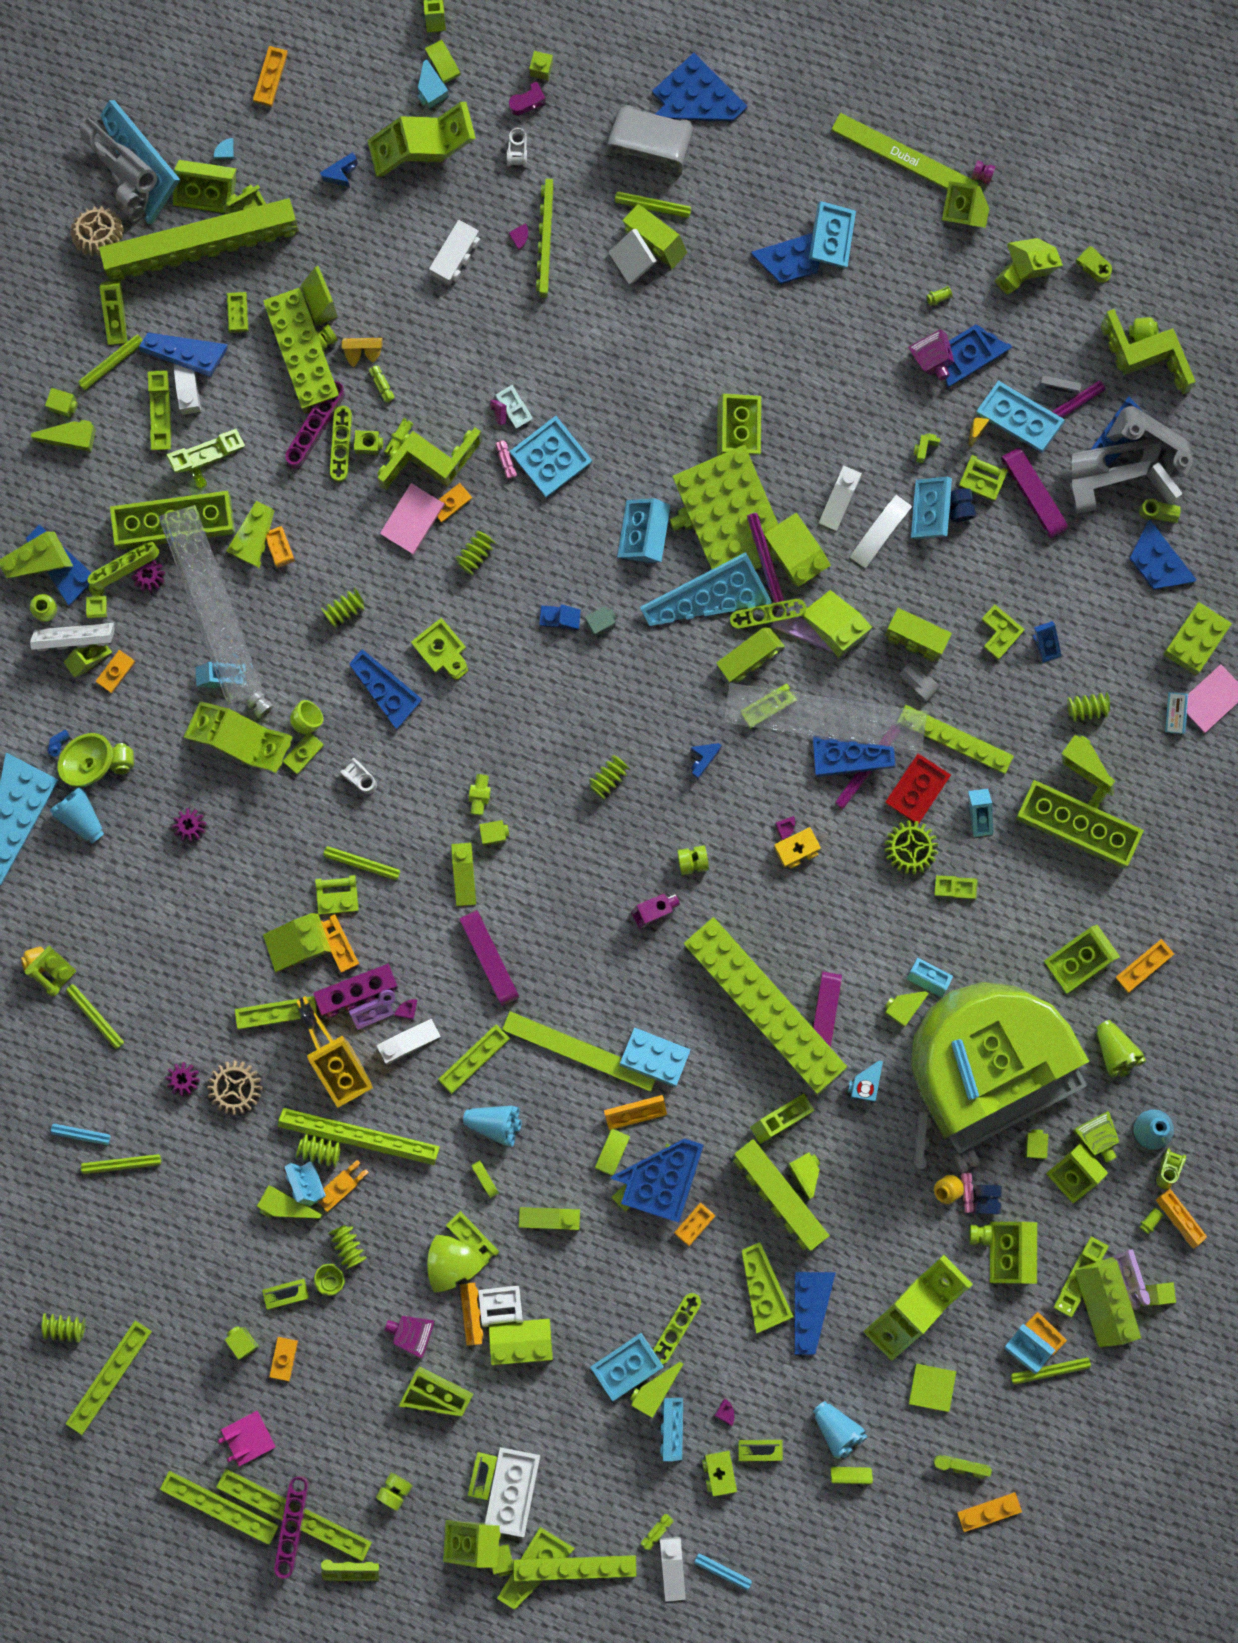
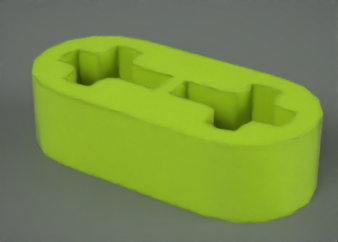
M479 1160L471 1165L490 1199L498 1195L499 1192L481 1161Z

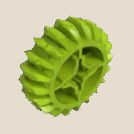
M907 821L906 827H904L903 823H899L900 830L896 827L892 828L895 835L888 833L887 837L892 841H885L884 844L890 847L885 848L884 852H891L886 859H894L891 866L893 867L897 863L899 865L897 868L898 872L904 867V874H908L909 869H912V874L915 875L916 868H918L920 873H923V865L929 869L931 865L928 861L935 862L936 859L931 855L938 854L937 850L932 849L938 847V843H932L936 839V835L929 837L932 829H928L925 832V824L918 828V821H915L914 826L911 827V822ZM913 832L921 835L926 843L917 842ZM907 833L906 843L895 846L897 838ZM910 839L913 846L918 847L914 849L913 854L905 848L909 846ZM928 849L926 857L916 863V853ZM896 852L907 854L910 863L901 860Z

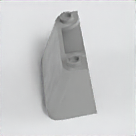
M624 105V107H620L607 143V155L617 157L618 153H622V156L626 157V154L664 163L663 167H667L669 164L673 167V172L682 174L694 126L688 120L681 119L678 121L635 110L630 105Z
M1133 406L1124 408L1109 431L1107 438L1117 442L1122 437L1130 440H1136L1141 436L1145 439L1157 437L1162 440V450H1164V453L1160 460L1164 461L1167 474L1171 478L1187 475L1193 464L1188 441Z

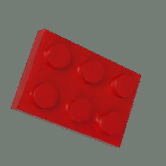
M918 753L885 804L912 822L918 821L919 824L951 774Z

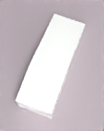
M173 364L179 409L182 415L202 412L195 371Z
M843 466L819 524L837 531L862 473Z
M432 1019L376 1046L388 1065L441 1036Z
M681 1538L660 1539L665 1602L686 1600Z

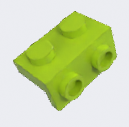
M249 185L241 190V195L236 196L233 194L225 199L227 203L222 206L225 213L229 214L266 204L258 191L260 189L259 185L255 187Z

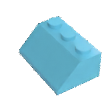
M655 498L626 500L617 558L647 563L662 562L671 505Z

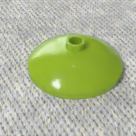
M87 733L73 739L60 754L58 760L60 778L72 787H85L98 781L107 772L112 762L113 749L110 742L104 736L97 733Z

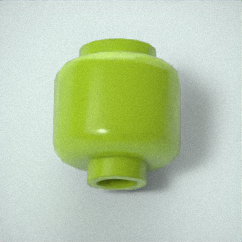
M1152 317L1135 318L1133 325L1129 326L1130 337H1134V341L1137 342L1159 334L1158 322H1155Z
M40 594L32 599L30 611L37 620L47 622L56 616L57 604L49 595Z
M116 744L112 747L113 758L109 768L116 774H127L134 767V751L126 746V744Z

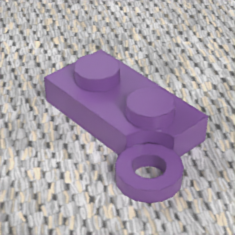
M383 990L379 994V998L349 1010L357 1030L394 1014L390 1005L395 1001L393 991ZM386 995H390L388 1000L384 999Z

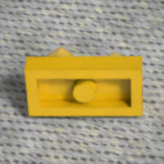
M343 338L342 349H344L346 359L352 367H355L358 363L362 348L366 357L374 363L378 359L383 346L382 338Z

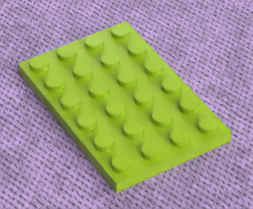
M739 446L673 475L672 479L711 570L745 552L755 570L762 567L747 515L751 513L758 514L763 533L776 526L778 522L746 446ZM766 540L772 562L778 559Z

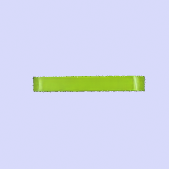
M339 406L334 411L330 475L336 482H343L348 477L352 413L347 406ZM342 411H345L348 415L344 418V424H348V426L337 425V423L341 424V418L338 414H341ZM339 430L347 431L345 439H338L336 437V433ZM344 449L346 451L345 457L337 458L335 456L336 450ZM334 461L338 463L346 462L345 465L341 464V470L344 474H341L340 477H337L334 471L338 470V464H334Z
M146 542L92 572L88 576V583L94 590L102 589L154 560L159 555V549L153 542Z
M792 599L738 610L731 614L730 622L735 628H746L804 615L807 606L801 599ZM795 602H798L799 605L803 606L800 609V613L793 610L789 611L791 615L787 616L785 604L788 603V607H794ZM781 606L783 608V615L781 617L773 615L774 607ZM756 610H761L764 613L762 621L754 619L753 614ZM750 611L749 618L752 622L751 624H748L749 620L742 621V625L734 622L737 614H740L741 617L748 616L746 612Z
M689 1293L683 1298L655 1345L654 1352L662 1350L663 1346L659 1345L661 1341L666 1346L672 1347L671 1351L666 1349L664 1352L666 1359H660L662 1364L669 1360L700 1308L701 1299L697 1294ZM694 1296L696 1297L695 1302L698 1304L696 1307H691L689 1311L693 1312V1314L690 1316L687 1312L680 1309L682 1306L686 1309L688 1306L687 1298L691 1299ZM677 1315H686L687 1323L684 1326H679L676 1323ZM670 1331L677 1335V1340L671 1344L665 1340V1335Z

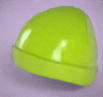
M308 700L299 702L290 715L291 726L300 734H310L316 731L324 721L321 710Z

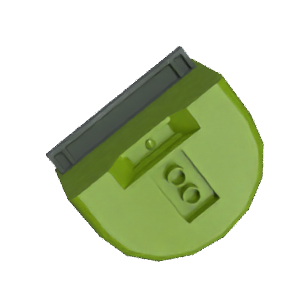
M980 982L950 991L927 1010L913 1037L911 1068L919 1094L943 1139L949 1137L955 1150L960 1154L1086 1087L1087 1085L1078 1068L1090 1061L1071 1026L1052 1004L1013 985ZM958 1039L963 1041L979 1093V1097L969 1100L967 1098L951 1045L952 1041Z

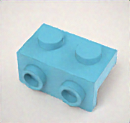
M309 1161L303 1166L293 1163L285 1166L286 1179L291 1184L293 1189L292 1195L298 1203L311 1206L325 1198L326 1195L313 1162Z
M1024 1324L1004 1347L1006 1351L1034 1374H1037L1055 1351L1054 1348Z

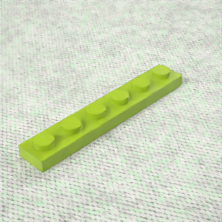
M545 179V185H541V197H544V204H540V216H543V223H539V234L543 236L542 242H538V253L542 255L541 261H537V272H541L540 279L536 280V291H540V297L548 298L553 179Z
M905 705L897 722L901 726L1003 774H1006L1014 757L908 705Z
M136 1320L133 1322L65 1423L66 1425L84 1435L153 1331Z
M172 1471L168 1472L160 1488L161 1491L268 1545L271 1544L279 1528V1525Z
M636 1555L513 1559V1581L636 1577Z

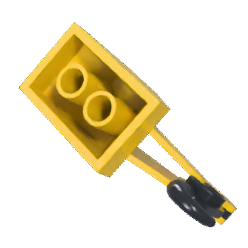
M306 996L297 1000L298 1010L301 1014L300 1018L309 1029L317 1049L307 1055L308 1060L337 1108L372 1089V1083L349 1042L343 1036L333 1040ZM315 1021L330 1042L323 1047L314 1029Z

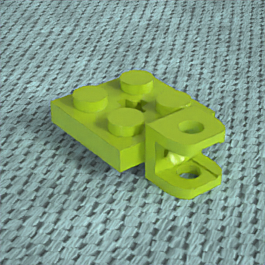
M442 617L411 641L413 647L435 673L444 668L453 679L458 680L468 672L466 661L460 655L467 648ZM436 641H438L439 643L443 642V649L435 650L434 643Z

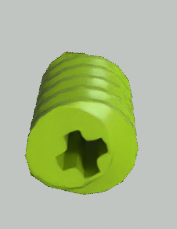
M480 531L475 532L477 538H470L472 544L466 543L465 547L467 550L462 549L460 551L463 557L456 556L455 558L458 562L457 564L472 576L474 574L471 569H479L476 562L483 564L481 556L488 557L486 549L493 551L490 544L497 545L493 539Z
M355 587L353 588L354 594L349 591L346 592L347 599L341 595L340 603L335 599L333 600L334 607L326 604L327 611L321 608L330 624L335 628L338 627L337 620L342 624L344 623V616L350 620L351 612L357 616V608L365 611V603Z
M1108 692L1105 693V697L1102 693H1098L1097 699L1094 694L1089 696V700L1086 695H1083L1081 701L1078 696H1075L1073 702L1068 697L1067 709L1069 716H1072L1074 722H1076L1079 715L1082 721H1084L1085 715H1088L1089 719L1092 720L1093 714H1096L1097 718L1100 719L1102 712L1108 718L1110 712Z
M615 755L611 756L612 762H605L607 768L600 767L602 774L597 772L594 774L596 780L593 778L589 779L590 788L603 800L606 799L603 794L604 792L611 794L609 786L616 788L614 781L616 780L621 783L620 775L627 777L628 775L625 770L631 771Z
M305 1134L299 1143L296 1158H299L302 1154L303 1160L310 1156L311 1162L318 1158V1164H322L326 1160V1166L329 1167L333 1162L334 1168H336L341 1149L339 1142L332 1147L331 1140L324 1145L323 1138L316 1143V1136H313L311 1141H308V1134Z
M343 1225L328 1232V1235H335L331 1242L339 1243L334 1249L342 1250L338 1257H345L341 1265H348L345 1269L347 1270L364 1262L367 1257L359 1256L363 1249H356L360 1241L353 1242V1239L357 1236L356 1234H350L354 1229L353 1226L347 1227Z
M44 1313L41 1333L44 1339H48L51 1336L52 1340H56L59 1336V1340L64 1341L67 1336L68 1342H72L75 1337L76 1343H80L84 1336L86 1320L84 1317L82 1323H79V1318L76 1317L74 1322H71V1317L68 1316L66 1321H63L62 1315L59 1316L58 1320H55L54 1314L51 1315L50 1319H47L46 1313Z

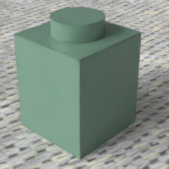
M606 606L585 617V621L594 637L616 626L615 620L617 617L613 610H608Z

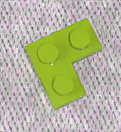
M994 604L981 619V621L996 632L983 648L999 660L1025 629Z

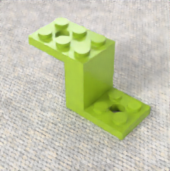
M459 102L438 118L400 116L367 141L376 176L381 177L404 161L442 162L475 140L476 137L467 102Z
M1115 309L1107 311L1101 324V330L1110 340L1108 346L1111 353H1115L1117 357L1116 366L1119 371L1126 375L1168 359L1167 367L1175 375L1174 383L1177 390H1181L1182 394L1190 392L1196 381L1173 328L1129 344Z
M476 427L472 431L468 430L463 437L464 442L461 446L457 445L452 451V458L416 432L412 431L410 435L406 434L401 441V447L391 453L389 463L386 466L383 465L377 473L379 475L377 479L380 487L387 490L409 460L448 487L483 441L481 431Z
M201 701L183 736L190 741L211 746L245 765L277 773V770L281 767L283 757L289 749L293 738L286 733L267 729L229 708Z
M943 1255L915 1279L895 1302L863 1332L892 1361L922 1336L943 1311L973 1284Z

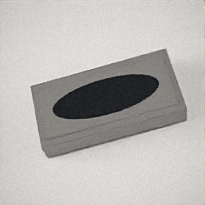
M1043 376L1039 388L1078 395L1081 384Z

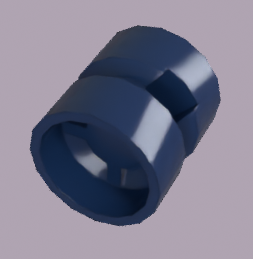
M971 489L951 491L950 506L952 508L949 510L951 522H962L976 518L975 506L971 504L973 502Z
M976 1185L975 1196L978 1198V1201L975 1202V1213L1001 1215V1203L998 1199L1002 1197V1186Z

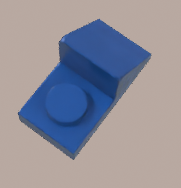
M352 152L320 172L323 182L350 187L344 173L348 174L356 169L358 161L354 153Z
M562 604L561 607L541 605L539 625L579 629L581 610Z
M1051 621L1034 627L1035 635H1033L1042 662L1061 657L1054 622Z
M721 744L691 747L690 750L702 758L701 761L697 759L691 767L694 778L698 780L721 750Z

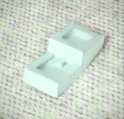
M513 385L495 395L498 401L507 405L506 414L515 428L533 419Z

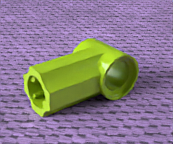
M1148 499L1139 507L1140 516L1146 520L1155 519L1177 524L1180 517V506L1158 502L1155 499ZM1150 505L1153 508V513H1148L1145 506Z

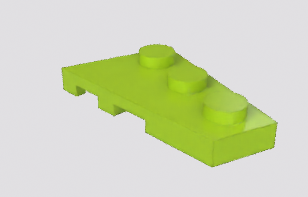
M256 501L226 551L232 556L260 569V558L265 550L266 545L264 543L266 535L270 531L274 510Z

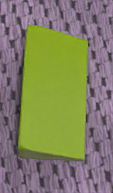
M831 1467V1482L839 1484H872V1469L866 1467Z

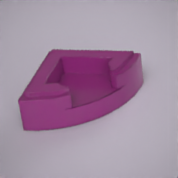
M526 223L509 232L518 250L525 246L528 239Z
M496 399L490 400V408L494 410L497 417L495 418L496 422L500 425L506 424L507 405Z
M794 816L775 823L781 841L792 835L795 828Z
M410 999L403 1002L396 1009L394 1016L414 1020L418 1000Z
M724 1398L714 1415L730 1426L733 1425L735 1419L731 1403Z

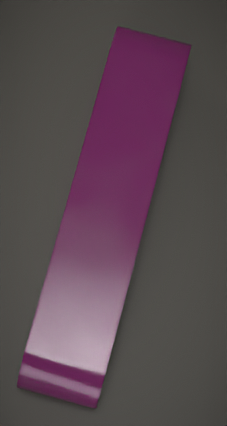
M334 381L336 388L341 390L339 396L316 404L286 451L285 459L291 468L298 469L302 467L332 419L335 409L343 401L345 391L340 382ZM329 405L331 408L328 412L320 411L321 407ZM317 421L320 423V426L317 429H313L310 427L312 422ZM303 438L310 439V443L304 446L300 444V441ZM297 454L300 456L297 462L290 461L292 455Z
M1017 447L1002 456L1003 464L1007 465L1006 469H1008L1012 479L1017 481L1018 484L1016 485L1022 495L1028 499L1027 503L1033 513L1038 515L1037 519L1044 531L1047 530L1049 533L1047 534L1048 537L1051 539L1067 530L1068 525L1021 448Z
M478 910L459 918L501 1006L520 998Z
M822 971L813 1028L831 1047L842 974Z
M304 1476L293 1478L288 1487L274 1567L275 1574L282 1579L291 1576L295 1570L309 1491V1481ZM296 1480H301L304 1483L303 1491H297L294 1488ZM292 1501L300 1503V1511L294 1512L291 1510L290 1504ZM289 1521L296 1523V1532L292 1533L287 1530V1523ZM285 1542H290L293 1545L292 1553L284 1551L283 1545ZM281 1563L289 1565V1573L283 1574L280 1571L279 1566Z

